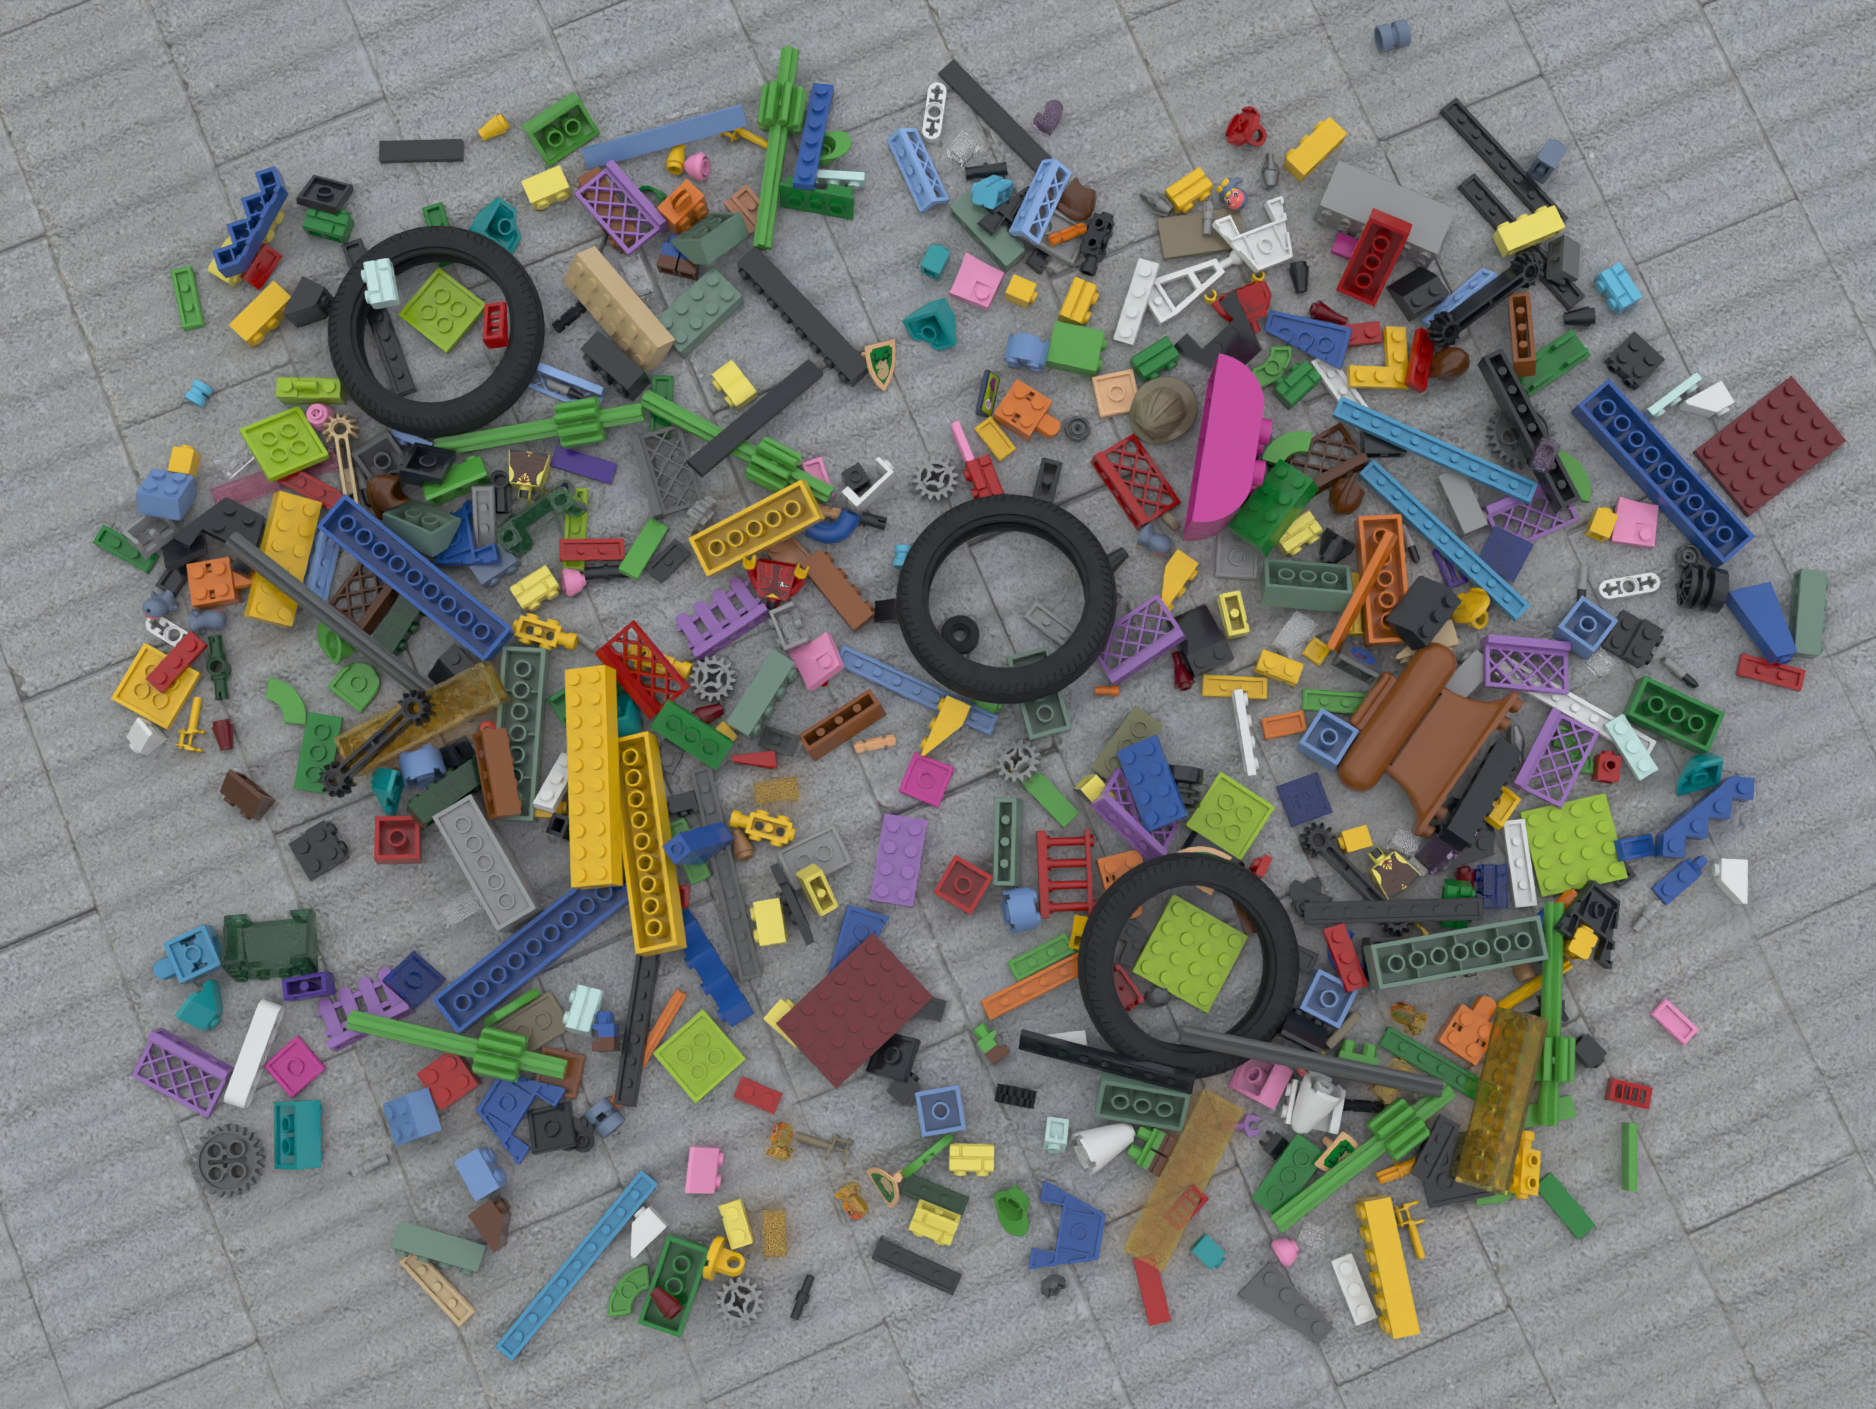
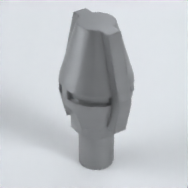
M1267 153L1260 178L1264 189H1273L1277 186L1280 169L1279 165L1274 162V154Z
M1145 189L1140 192L1139 196L1146 200V203L1149 205L1148 208L1152 213L1165 217L1172 213L1174 205L1166 195L1159 192L1155 194L1149 193Z
M1513 725L1509 727L1508 741L1522 751L1518 760L1520 763H1524L1525 737L1520 726Z

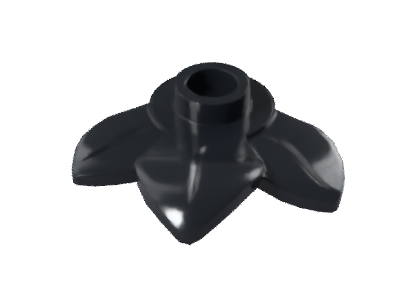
M1318 877L1309 879L1304 885L1296 879L1292 882L1289 893L1294 901L1292 905L1293 911L1297 916L1304 917V911L1300 909L1302 902L1332 901L1333 898L1331 896L1321 894V882Z
M584 1115L580 1120L574 1117L577 1146L562 1150L567 1152L576 1150L580 1153H586L594 1146L593 1131L595 1124L592 1125ZM585 1137L586 1142L580 1145V1139Z

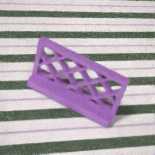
M610 160L604 170L574 193L577 199L628 256L633 254L657 233H663L668 229L666 219L613 160ZM608 176L611 180V188L599 187L600 180ZM587 191H596L595 201L585 200L582 195ZM599 191L610 192V202L598 201ZM623 193L625 195L624 203L613 202V194ZM597 205L609 206L608 216L598 215ZM612 207H624L623 217L611 216ZM627 208H636L638 210V218H627ZM611 221H621L622 231H613L610 228ZM626 222L637 223V232H625ZM648 223L654 229L649 233H640V224ZM624 236L636 237V243L629 249L624 244Z
M1537 482L1536 491L1531 502L1527 505L1507 495L1480 508L1486 512L1487 522L1501 554H1504L1579 521L1574 506L1567 509L1572 517L1567 521L1558 518L1560 512L1554 516L1544 513L1549 501L1545 496H1542L1544 492L1539 482ZM1538 497L1545 500L1541 511L1531 507L1534 498ZM1516 506L1525 508L1522 519L1512 516ZM1529 510L1539 514L1535 525L1525 521ZM1500 514L1506 517L1503 528L1495 525L1494 516ZM1543 516L1553 520L1550 528L1547 530L1539 527ZM1510 519L1520 522L1516 533L1506 530ZM1524 524L1534 528L1529 538L1520 535ZM1505 533L1514 536L1512 545L1506 548L1502 541Z
M1157 594L1114 623L1108 639L1106 652L1100 653L1105 655L1104 660L1101 655L1097 659L1110 681L1114 685H1118L1186 640L1187 636ZM1156 601L1161 606L1159 616L1148 614L1150 605ZM1134 616H1144L1142 628L1130 626ZM1147 617L1159 619L1156 631L1145 629ZM1162 620L1171 621L1175 627L1168 633L1160 632ZM1116 628H1126L1124 640L1112 638ZM1129 629L1141 631L1138 643L1127 641ZM1144 632L1155 634L1152 644H1142ZM1112 641L1123 643L1120 655L1109 653ZM1126 644L1137 646L1134 656H1124ZM1108 656L1118 657V666L1110 671L1107 666Z
M1488 634L1480 640V648H1483L1484 688L1558 695L1569 694L1568 652L1571 650V642ZM1490 651H1496L1502 657L1497 664L1490 658ZM1512 653H1517L1522 659L1517 666L1508 657ZM1532 655H1537L1543 661L1538 668L1529 660ZM1552 657L1561 658V667L1558 670L1549 661ZM1503 661L1513 669L1507 675L1498 667ZM1523 663H1526L1533 671L1528 677L1519 669ZM1544 665L1554 673L1548 679L1539 671ZM1493 670L1502 678L1499 683L1490 682V673ZM1514 672L1523 680L1519 685L1514 684L1508 678ZM1534 674L1543 682L1540 687L1535 686L1529 680ZM1556 676L1562 682V689L1555 688L1550 683V680Z
M1553 707L1512 787L1518 790L1522 789L1561 809L1600 732L1560 713V710ZM1563 720L1569 723L1572 732L1561 735L1558 728L1560 721ZM1586 731L1593 736L1590 742L1581 744L1577 733ZM1574 734L1578 746L1566 749L1562 738ZM1559 739L1563 750L1551 754L1548 746L1550 741ZM1579 749L1582 756L1581 760L1571 763L1568 752ZM1545 750H1546L1547 753H1548V755L1543 756V754H1544V752H1545ZM1564 753L1568 765L1556 768L1553 756ZM1549 758L1553 769L1541 772L1540 760ZM1578 765L1574 772L1573 766ZM1569 768L1572 777L1570 780L1562 782L1558 771ZM1554 772L1558 784L1547 787L1543 775ZM1536 777H1540L1543 788L1538 790L1527 786L1530 780ZM1560 787L1562 797L1559 802L1550 797L1549 789Z
M1119 767L1114 769L1101 794L1091 804V807L1147 861L1167 855V847L1179 825L1174 822L1168 825L1170 827L1169 831H1164V828H1160L1158 831L1151 833L1140 825L1139 821H1142L1140 816H1137L1135 808L1137 806L1133 800L1132 792L1124 772ZM1117 777L1123 782L1124 787L1118 786ZM1109 792H1114L1115 800L1108 794ZM1120 792H1125L1127 802H1122ZM1124 806L1129 807L1130 814L1124 809ZM1154 836H1159L1161 844L1154 838Z
M161 1027L152 1030L147 1038L149 1042L132 1077L203 1116L210 1117L235 1067ZM154 1044L161 1048L163 1057L154 1059L151 1051ZM169 1057H179L182 1067L173 1070ZM164 1059L168 1071L159 1074L155 1062ZM150 1064L154 1076L146 1077L140 1072L143 1066ZM192 1066L199 1068L201 1077L192 1080L188 1068ZM184 1070L187 1082L177 1084L174 1072ZM169 1074L172 1086L164 1087L160 1076ZM212 1076L221 1080L218 1088L211 1090L207 1079ZM203 1080L206 1092L197 1095L193 1082ZM188 1084L192 1097L185 1098L181 1096L179 1087ZM208 1096L210 1104L207 1109L200 1106L198 1097Z

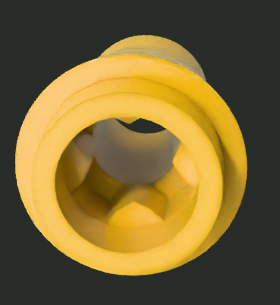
M502 113L499 115L495 114L478 130V133L486 141L507 133L510 125Z
M684 144L673 146L665 162L667 172L673 175H680L685 170Z

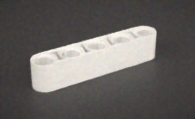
M265 999L259 1002L224 1096L225 1103L245 1110L249 1107L264 1069L263 1065L266 1063L282 1020L285 1006Z

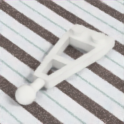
M1232 250L1229 257L1221 262L1213 259L1158 277L1155 280L1147 307L1160 326L1178 316L1224 275L1225 268L1232 264L1241 265L1244 261ZM1212 268L1215 274L1201 284L1195 274ZM1187 277L1195 291L1177 307H1174L1161 285Z

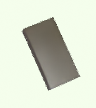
M1350 1012L1345 1017L1340 1029H1334L1327 1036L1324 1046L1327 1049H1333L1361 1016L1356 1012Z

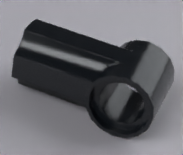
M496 470L490 476V483L495 485L496 514L512 513V486L509 483V475L503 470ZM499 477H506L504 485H496V480Z

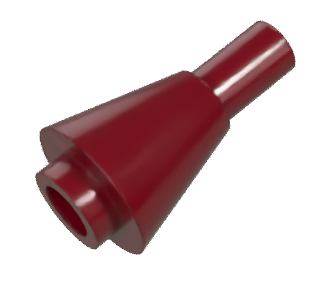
M1320 300L1316 303L1313 302L1309 309L1310 319L1336 322L1341 325H1345L1348 321L1347 317L1337 314Z
M1180 652L1171 653L1174 663V688L1179 689V691H1187L1192 688L1191 685L1195 681L1182 663Z
M1470 866L1458 867L1457 872L1453 873L1456 880L1469 881L1474 889L1475 869H1470Z

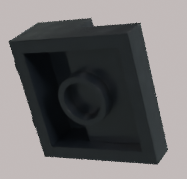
M1634 331L1604 363L1610 372L1617 374L1622 379L1625 386L1635 391L1665 359Z
M415 442L411 450L407 451L404 463L399 465L398 476H400L402 483L422 487L424 482L442 485L457 458L456 451Z
M1621 610L1616 618L1618 622L1606 636L1601 648L1636 668H1640L1644 664L1647 666L1654 657V654L1651 653L1654 646L1658 647L1664 639V636L1661 635L1664 629L1646 619L1641 620L1629 612Z
M323 820L306 830L305 834L289 843L290 848L310 881L317 879L350 858L347 854L349 849L343 840L340 841L336 835L338 830L332 822L329 823Z

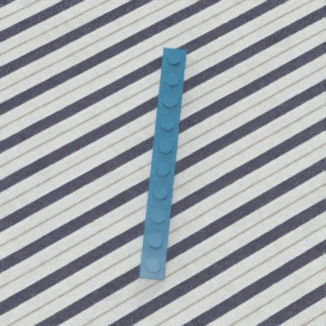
M1343 396L1340 397L1332 415L1333 418L1523 503L1529 504L1538 486V483Z
M1374 459L1358 474L1362 481L1398 514H1401V517L1477 588L1484 589L1490 600L1514 622L1531 606Z
M643 1169L495 1347L508 1359L513 1361L659 1185Z

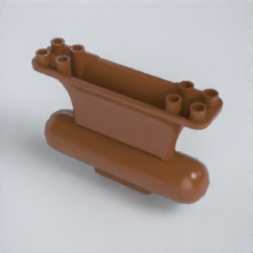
M1430 642L1427 647L1418 649L1398 678L1389 672L1381 674L1350 718V725L1360 732L1337 766V776L1340 782L1353 792L1363 793L1370 791L1376 786L1384 773L1394 779L1406 792L1414 808L1415 821L1411 834L1415 837L1421 835L1424 838H1429L1435 830V827L1430 824L1432 818L1442 820L1448 812V809L1442 806L1447 799L1446 796L1491 732H1494L1495 729L1504 731L1511 722V719L1505 716L1508 711L1512 714L1514 712L1517 713L1524 704L1518 698L1519 693L1516 691H1511L1496 701H1477L1463 697L1446 688L1445 686L1456 671L1457 659L1453 651L1446 645L1438 642Z

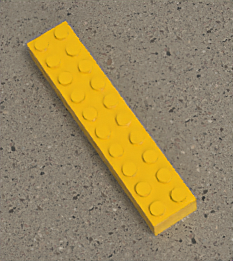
M606 665L565 670L571 888L585 890L623 886L616 669Z
M646 731L618 738L622 854L635 952L638 955L648 957L687 948L676 865H674L662 847L672 837L658 736Z

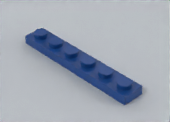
M813 83L793 179V188L815 189L834 93L833 85Z

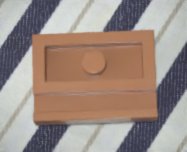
M745 185L732 195L728 201L723 203L729 212H741L749 236H751L755 232L759 198L748 185Z
M793 536L764 551L771 560L801 564L811 556Z

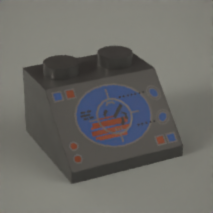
M1346 638L1331 665L1369 685L1378 678L1385 659L1380 657L1381 654L1376 650H1367L1361 647L1362 644L1359 641Z

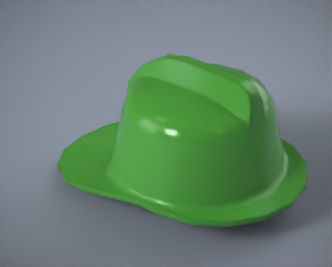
M842 131L825 133L819 166H827L833 163L836 158L848 152L852 141L847 133Z
M321 622L318 624L317 638L319 645L333 664H338L340 660L346 659L352 653L357 652L355 648Z
M1014 1185L1005 1191L995 1193L994 1203L1003 1228L1011 1235L1017 1237L1025 1235L1029 1229L1027 1211L1030 1202L1027 1195L1021 1191L1019 1185Z

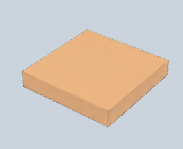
M1133 369L1091 378L1100 419L1129 413L1134 396L1138 391Z

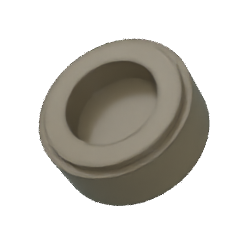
M1168 511L1162 515V520L1173 532L1181 528L1178 521Z

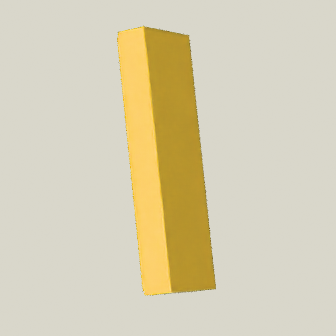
M1202 675L1201 697L1232 698L1231 691L1243 689V693L1247 694L1248 699H1267V678Z

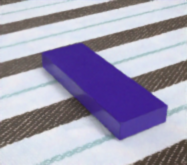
M556 446L550 463L552 468L609 485L612 484L618 466L616 463L560 446Z

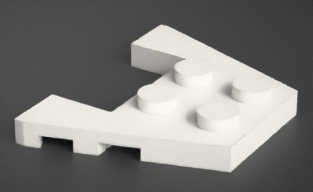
M1282 196L1266 201L1264 204L1272 221L1269 224L1240 234L1231 215L1215 220L1212 223L1213 228L1255 274L1293 258L1290 235L1286 229L1285 221L1287 217L1283 211L1284 199Z

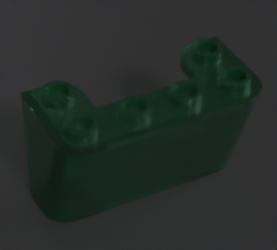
M560 480L508 515L496 531L497 541L503 550L519 558L532 549L533 540L526 528L554 509L558 515L565 512L572 518L580 517L589 511L573 484L568 480Z
M312 908L290 910V915L293 919L252 922L247 914L224 916L220 965L234 981L239 983L252 979L267 981L270 978L276 977L285 979L292 976L318 973L317 922L314 910Z

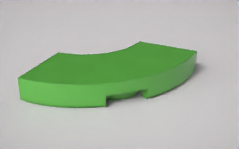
M1292 346L1271 347L1267 361L1258 367L1251 368L1261 389L1272 385L1284 374L1291 360Z
M1294 431L1281 435L1268 446L1261 460L1266 461V464L1274 466L1279 459L1285 461L1295 454H1307L1313 433Z
M1559 450L1557 453L1581 497L1580 501L1589 503L1591 485L1585 469L1574 457Z
M269 678L266 699L280 706L284 714V722L306 725L308 713L300 695L287 683Z
M1558 725L1561 735L1572 732L1571 729ZM1574 734L1562 738L1566 749L1578 746ZM1578 735L1579 740H1580V743H1581V744H1585V743L1583 742V740L1580 738V736ZM1559 739L1552 741V747L1563 750ZM1579 749L1568 752L1571 763L1581 760L1582 756ZM1591 752L1580 773L1593 774L1594 764ZM1578 765L1573 766L1574 772Z
M537 988L527 992L484 1019V1024L486 1027L496 1024L540 996V992Z
M947 1133L900 1172L903 1177L908 1178L953 1141L952 1135Z
M648 1264L631 1270L618 1282L610 1297L609 1317L632 1313V1304L636 1296L641 1291L650 1288L651 1285Z

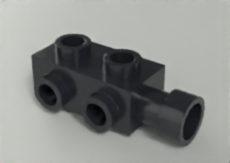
M1102 212V214L1094 213L1092 219L1087 224V234L1080 245V252L1086 259L1085 262H1082L1079 270L1087 276L1094 277L1096 275L1097 263L1102 262L1106 255V248L1109 239L1113 235L1115 225L1112 214Z

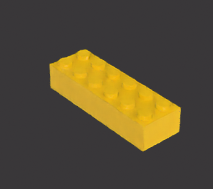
M799 480L688 539L706 576L715 577L742 563L744 555H746L747 559H750L753 555H757L824 521L825 518L807 481Z
M278 491L273 494L260 550L303 583L322 503ZM255 571L244 618L289 628L293 626L298 604Z
M1381 1193L1356 1198L1357 1204L1354 1205L1356 1217L1360 1218L1362 1227H1359V1234L1361 1240H1365L1366 1249L1363 1251L1366 1262L1370 1263L1371 1271L1368 1272L1371 1285L1375 1286L1376 1294H1373L1376 1308L1380 1309L1381 1317H1378L1381 1331L1384 1330V1333L1393 1339L1420 1334L1391 1197Z

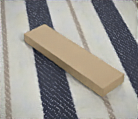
M409 1254L408 1257H403L399 1264L458 1327H461L477 1311L431 1260L427 1264L417 1261L416 1255Z

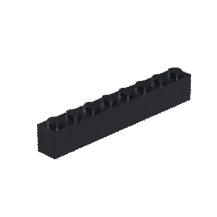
M758 247L752 248L737 262L740 276L745 281L749 279L753 283L752 287L759 295L763 294L767 298V304L773 310L777 308L781 313L780 317L787 325L791 323L796 328L794 330L795 333L802 340L805 338L810 343L809 347L816 355L818 353L822 355L826 366L831 370L834 368L839 373L837 375L838 378L845 385L848 383L853 387L869 373L866 360Z
M1503 348L1483 356L1477 365L1554 513L1557 514L1574 506L1581 500V497Z

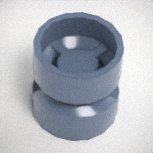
M1405 19L1392 22L1391 26L1386 23L1375 27L1374 39L1380 53L1391 51L1394 49V46L1396 48H1403L1411 44L1410 27Z
M607 1097L601 1099L584 1114L592 1125H597L596 1131L603 1139L608 1137L626 1121L619 1111H613L614 1105ZM603 1113L607 1115L604 1120L601 1116Z

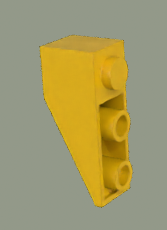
M1179 549L1176 550L1163 570L1160 598L1170 612L1174 607L1172 601L1175 597L1180 599L1187 589L1184 587V584L1187 580L1192 582L1199 572L1196 570L1199 563ZM1159 604V609H1158V616L1160 615V611H1161V606H1160V604Z
M947 695L946 699L942 697L937 707L940 710L937 718H932L928 728L932 731L928 738L924 737L919 748L923 750L921 755L925 756L963 726L972 705L950 695Z

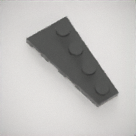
M1270 1262L1238 1293L1243 1298L1318 1344L1334 1328Z

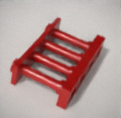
M1085 829L1084 837L1050 838V836H1046V830L1037 831L1038 892L1041 919H1049V914L1062 911H1087V917H1089L1097 903L1096 899H1092L1090 847H1094V834H1090V829ZM1084 845L1085 858L1051 859V857H1047V849H1050L1051 846ZM1085 867L1086 880L1052 881V879H1048V870H1051V868ZM1086 889L1087 902L1053 903V901H1049L1048 892H1052V890Z

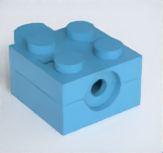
M203 924L163 943L168 956L157 961L154 964L153 970L159 979L168 980L177 976L180 984H190L228 966L229 963L213 926Z

